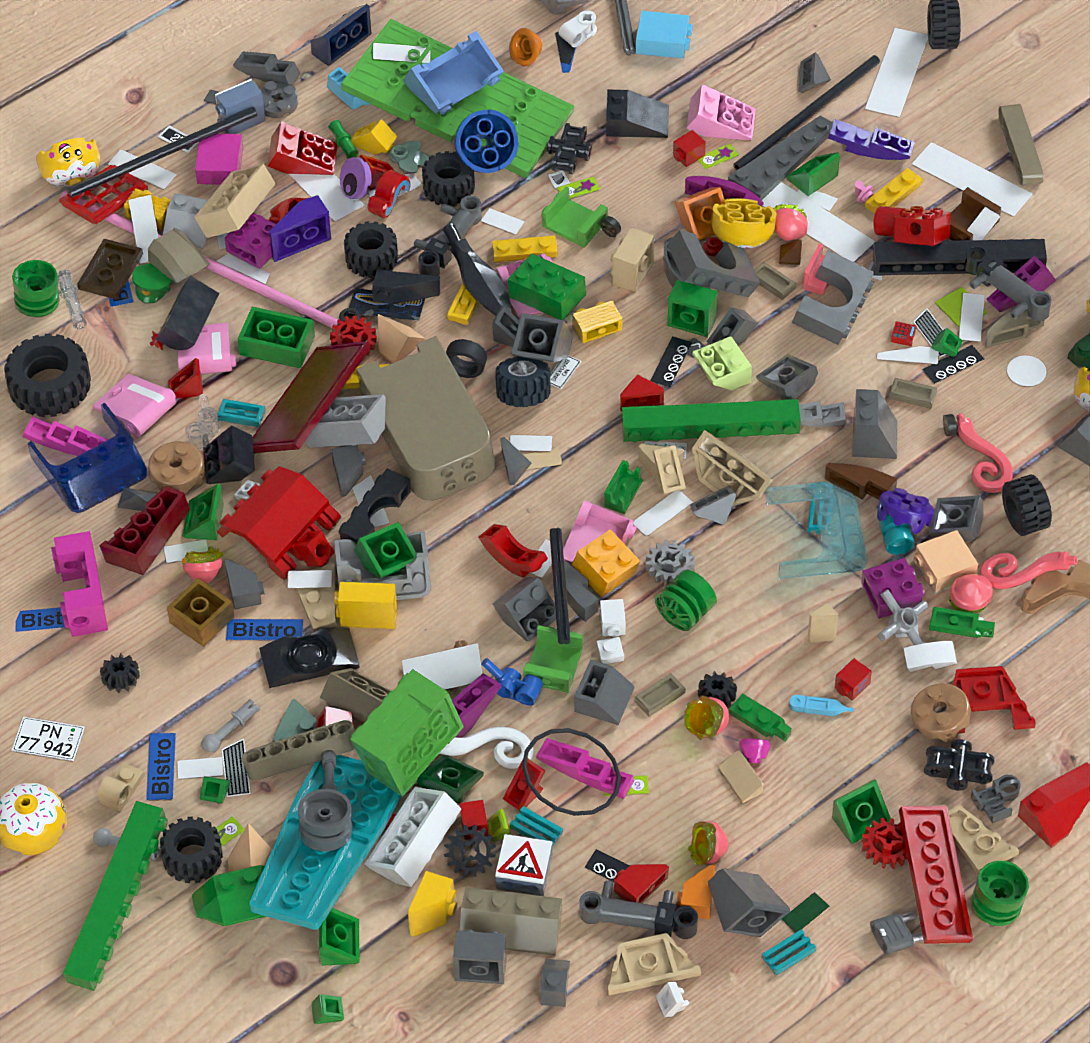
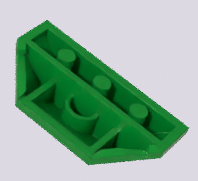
M257 865L212 876L192 894L196 917L204 918L221 926H229L267 917L253 913L250 910V899L265 866Z

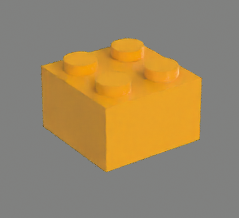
M609 529L578 550L572 566L588 579V584L602 598L635 574L640 560Z

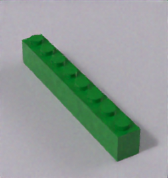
M798 399L622 407L623 442L699 439L704 430L719 438L800 434L801 418Z
M139 801L135 802L63 971L67 983L94 991L97 983L100 984L102 982L104 966L113 956L115 940L121 937L122 923L131 913L133 897L138 895L141 888V878L149 870L151 854L157 851L159 835L167 827L168 819L163 808Z

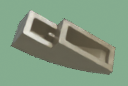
M1027 310L1016 319L1012 318L1009 312L989 328L985 346L989 348L1027 338L1028 330L1044 326V321L1032 320Z

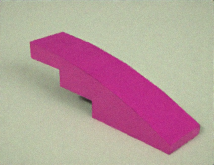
M33 416L23 433V438L63 453L103 462L108 461L116 446L115 442L75 425L74 429L56 421L51 425Z
M546 738L536 755L538 760L579 782L611 795L615 790L616 774L614 769H612L611 763L590 757L587 750ZM619 771L621 779L617 797L624 799L635 780L633 775Z

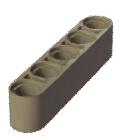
M1021 104L999 106V121L1020 185L1043 183V169Z
M349 720L338 721L250 749L242 755V762L251 780H261L321 761V756L326 751H332L337 756L354 750L355 747L350 739L355 729Z

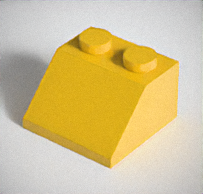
M425 872L408 910L410 936L416 937L447 924L450 916H454L458 903L455 902L457 890H454L453 879L432 872Z

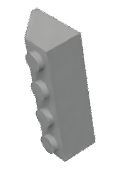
M384 394L335 398L306 439L307 447L322 448L326 446L338 447L341 445L353 446L375 443L385 430L386 397Z

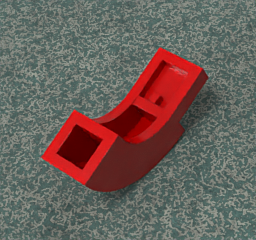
M493 524L478 537L486 550L499 564L511 573L523 578L530 572L538 571L542 564L548 560L544 551L531 550L521 545L505 525Z

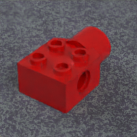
M879 206L874 215V232L878 236L893 237L894 242L935 246L950 237L951 212H945L943 208L924 210L922 206H911L910 209Z

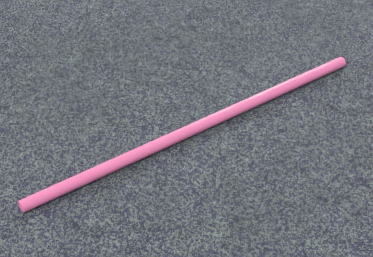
M64 191L61 198L68 194V191ZM81 198L75 203L82 206L88 201ZM94 204L87 210L94 213L101 207ZM115 213L104 219L134 234L132 221ZM206 257L210 263L205 267L206 269L330 328L333 325L337 326L338 319Z

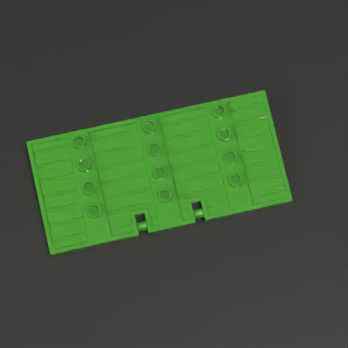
M390 19L343 80L341 90L407 122L413 118L416 120V126L451 143L455 138L459 124L468 115L480 110L498 111L506 115L516 127L519 143L514 159L505 169L527 179L546 152L550 136H555L556 138L572 115L574 105L503 72L499 77L500 81L490 87L488 84L451 106L452 109L444 115L440 113L435 114L406 86L403 79L411 68L418 64H423L421 62L429 51L430 61L453 48ZM373 43L426 48L421 56L417 49L408 51V58L416 62L373 59ZM411 53H416L417 56H416V57H413V56H411L410 54H411ZM480 139L482 143L481 146L484 147L486 145V141L484 139Z

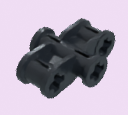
M566 123L561 139L550 136L547 153H555L552 171L562 170L573 175L578 158L589 161L592 143L584 144L587 126L576 127Z
M954 740L951 742V748L931 746L926 749L927 764L924 766V773L930 777L946 778V785L952 790H965L968 787V782L987 784L993 780L991 767L995 762L994 756L985 752L971 751L972 744L967 740Z

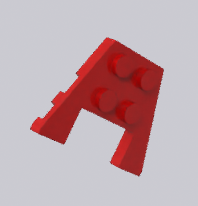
M1003 666L956 669L953 685L966 694L971 712L1010 709L1014 730L1035 728L1036 721L1034 717L1030 716L1025 702L1018 696L1016 687ZM965 728L959 730L957 734L965 733Z

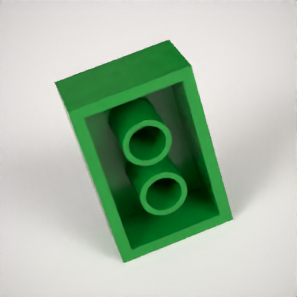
M531 254L508 278L509 298L556 319L564 320L586 296L585 276Z
M252 306L237 338L239 354L301 369L315 338L314 322L311 319Z

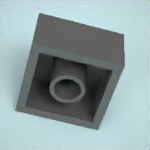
M473 930L456 931L453 954L455 981L504 984L507 961L506 934H500L496 931L488 933L475 932Z

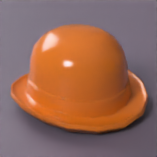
M528 28L518 29L512 36L509 44V53L512 60L522 66L534 63L542 50L541 38Z

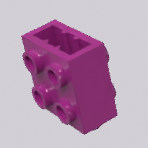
M252 213L239 230L229 232L225 236L226 252L261 269L272 257L269 231L276 223L274 224L263 216Z
M906 558L862 571L861 584L878 619L893 615L880 595L884 591L889 590L899 607L903 609L915 607L922 601V597L925 595L922 584L916 580L913 566H909Z

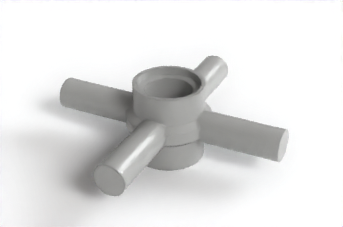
M889 590L881 593L880 595L893 615L888 619L889 626L878 634L879 639L885 641L894 633H906L913 645L924 644L914 627L918 624V615L928 608V604L925 601H921L913 608L903 609L899 607Z

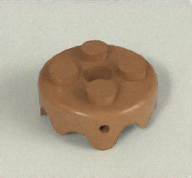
M181 441L169 442L158 447L149 459L148 469L151 482L160 491L166 486L187 493L194 485L203 484L204 460L201 452L194 445ZM175 462H179L182 464L181 466L176 468L171 466V464Z
M944 683L924 688L916 695L911 706V716L915 729L919 730L928 740L941 739L946 743L954 741L958 731L969 726L972 713L966 694L958 687ZM939 706L946 707V710L944 712H934V710Z

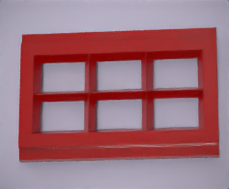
M110 165L98 174H101L117 166ZM127 173L118 177L121 180L112 186L107 183L100 185L106 190L97 196L90 193L97 188L95 187L72 198L68 193L60 198L59 202L65 208L90 223L97 225L122 208L135 189L144 191L148 190V186L145 185V182ZM125 183L132 186L125 192L117 190V188ZM111 192L118 196L109 203L102 200ZM84 196L91 199L82 206L75 203ZM95 203L103 206L94 213L87 210Z

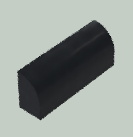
M190 275L182 286L156 340L175 350L192 348L220 293Z

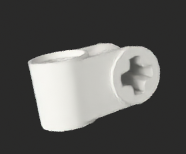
M588 10L581 12L561 26L559 36L572 47L580 46L597 32V27L594 24L596 21L595 13Z

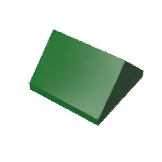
M836 152L815 156L787 175L786 178L804 194L810 196L838 176L840 155Z
M216 484L189 500L190 510L186 515L182 535L184 538L217 541L218 533L216 531L220 528L219 522L221 521L224 507L221 485Z
M875 779L835 799L833 802L832 819L852 844L862 839L866 827H871L873 821L880 824L881 818H884L887 823L891 820Z
M334 908L331 909L319 927V950L322 966L357 964L360 962L358 918Z

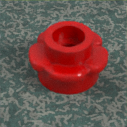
M710 237L703 243L706 254L715 257L724 247L723 242L717 237Z

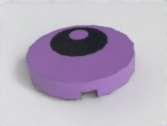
M349 158L341 168L340 186L346 197L362 199L368 192L366 191L367 187L371 185V170L368 163L364 162L362 158Z

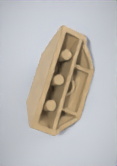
M705 430L692 447L698 480L714 492L730 485L736 494L733 506L760 499L773 481L764 471Z

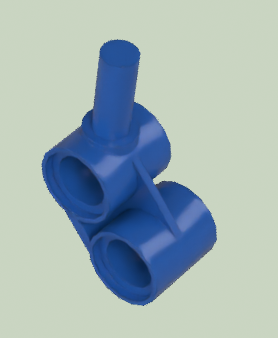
M488 658L482 661L481 665L495 677V681L501 684V688L496 694L527 706L535 704L543 687L541 679L534 675H526L523 681H521L522 676L517 670L505 667L501 671Z

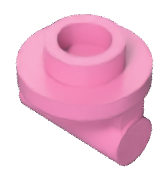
M860 180L855 182V195L858 196L857 201L859 203L866 202L874 195V187L871 185L865 187Z

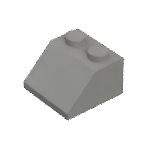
M174 193L167 208L163 235L175 227L182 230L198 248L203 249L207 238L194 217L208 200Z

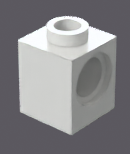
M623 599L600 601L602 636L616 637L625 635L626 621Z

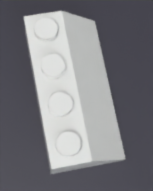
M414 787L365 862V865L395 884L412 887L426 863L430 861L435 849L444 839V835L455 822L461 808L444 791Z

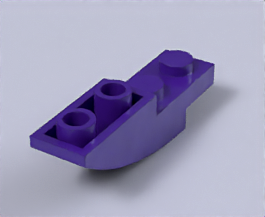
M834 119L828 139L846 145L845 151L885 160L910 159L915 143L912 140L875 128L873 133Z

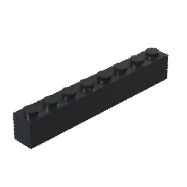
M1045 239L947 240L935 246L900 242H874V275L969 274L964 266L967 249L973 245L984 247L988 252V256L993 253L1004 261L1003 267L1011 273H1015L1034 255L1046 266Z

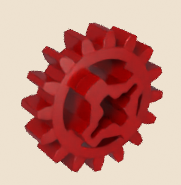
M356 315L353 316V319L345 316L344 322L338 319L337 326H332V332H330L331 345L364 342L367 340L372 346L370 350H374L375 343H377L376 328H372V322L365 323L364 317L357 320Z
M881 818L880 824L873 821L871 827H866L865 834L862 837V851H867L866 859L874 858L873 865L880 862L884 869L887 864H890L891 868L895 869L897 862L903 866L905 859L908 860L901 822L894 824V818H891L890 822L887 823L884 818Z

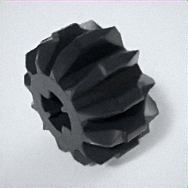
M122 653L116 658L111 655L110 661L104 660L103 667H100L102 684L107 686L109 691L116 688L118 693H120L121 689L129 692V686H136L137 679L140 677L138 663L133 661L130 655L125 658Z
M714 671L712 676L705 674L704 680H700L698 684L699 690L697 695L700 699L705 697L717 698L727 708L731 706V702L736 700L737 686L732 676L726 677L725 672L717 675ZM710 701L709 707L712 708L713 703Z

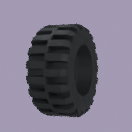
M50 333L40 337L35 335L30 340L25 339L21 342L20 346L17 345L12 350V353L6 359L7 363L4 366V372L10 398L19 409L25 410L28 414L34 415L35 413L38 417H45V415L55 417L59 413H68L69 409H75L79 405V401H83L90 390L91 376L87 356L79 344H75V341L68 337L65 339L63 335L56 334V336H52ZM47 369L64 371L60 377L51 381L40 382L31 379L35 374Z

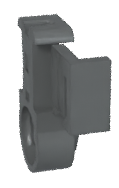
M1003 775L993 780L992 787L976 792L973 788L971 798L977 802V809L983 811L984 807V811L990 821L995 823L1012 816V808H1005L1003 805L1005 802L1012 801L1018 797L1021 784L1015 776ZM1009 785H1014L1017 789L1012 793L1002 791V789Z

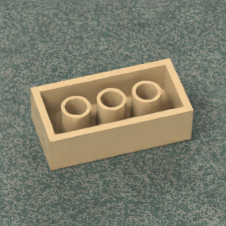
M264 163L232 171L195 215L194 218L206 238L239 230L274 187L275 182Z

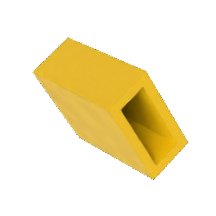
M340 582L339 591H335L334 604L336 605V618H340L341 627L396 629L397 598L395 584Z

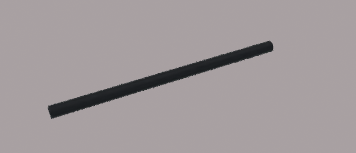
M873 55L737 160L733 164L735 170L737 171L769 150L880 63V59Z
M251 107L67 188V191L71 198L255 118L258 116L257 111L254 107Z

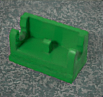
M621 461L604 492L605 508L622 514L626 513L643 482L641 470L638 466L633 472L629 469L628 461Z

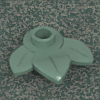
M408 141L404 145H395L390 151V160L398 164L401 170L408 173H417L418 167L424 166V162L426 160L429 161L430 156L420 151L421 141Z

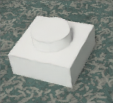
M619 637L597 641L601 663L609 664L624 661V653Z

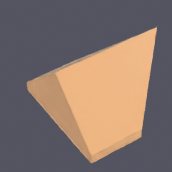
M378 314L379 354L390 363L402 360L417 348V343L425 340L424 337L409 326Z
M249 823L228 857L229 872L257 865L265 866L271 854L272 848Z

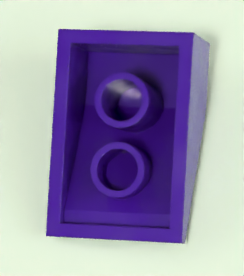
M318 195L298 202L269 231L273 261L277 262L332 239L329 211Z

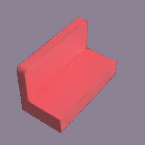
M818 244L805 270L803 285L804 290L824 295L829 285L827 282L815 277L825 257L823 255V244Z

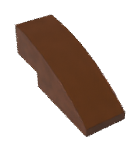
M828 463L826 465L825 480L862 500L867 494L879 500L882 493L894 491L897 486V478L872 468L844 463Z

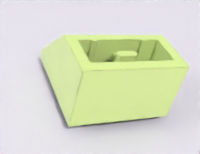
M731 336L693 351V356L713 385L732 391L751 383L752 366Z

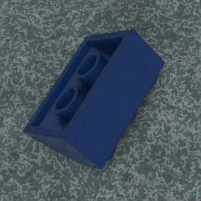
M364 4L353 8L336 22L330 24L320 34L315 35L310 40L312 55L327 66H330L372 34L370 6Z

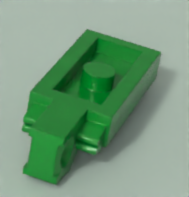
M933 607L929 630L973 638H993L995 622L984 621V618L979 617V614Z
M743 693L729 708L731 716L765 737H773L775 735L786 742L791 736L792 728L785 724V720L781 716Z

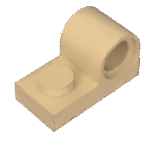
M676 446L652 450L658 472L656 473V482L660 493L666 494L686 489Z
M123 762L114 777L107 775L100 783L98 789L99 803L121 812L144 778V771Z

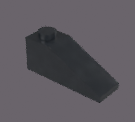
M377 269L372 285L373 302L399 304L440 296L441 293L440 276Z

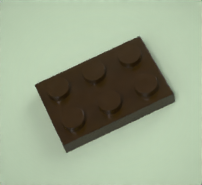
M103 239L77 283L78 290L117 300L143 255L142 248Z

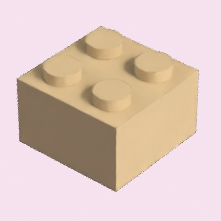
M631 227L628 233L622 236L618 249H614L611 255V261H613L611 269L613 285L635 293L637 292L654 264V235Z

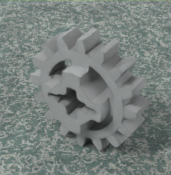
M665 540L664 545L656 543V549L650 548L649 554H646V570L649 571V577L655 576L656 583L663 580L664 586L671 582L682 570H695V556L692 555L691 548L685 550V544L682 543L678 546L677 540H674L672 544H669L668 540Z

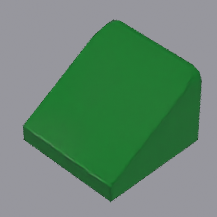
M945 328L937 334L931 348L955 357L963 340L951 330Z
M204 776L200 800L223 804L231 780Z
M319 994L312 1001L314 1024L343 1021L342 997Z

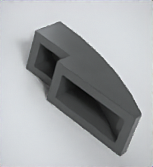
M243 51L233 64L234 68L264 82L274 81L275 83L293 85L300 75L295 62L278 60L275 54Z
M564 560L567 603L586 622L598 612V598L588 590V579Z

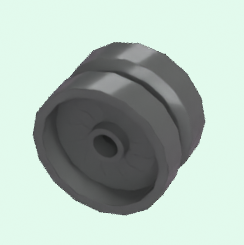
M320 789L308 793L300 801L298 807L299 833L301 840L306 846L319 851H332L344 846L350 840L353 832L351 820L352 807L350 800L343 793L332 789Z

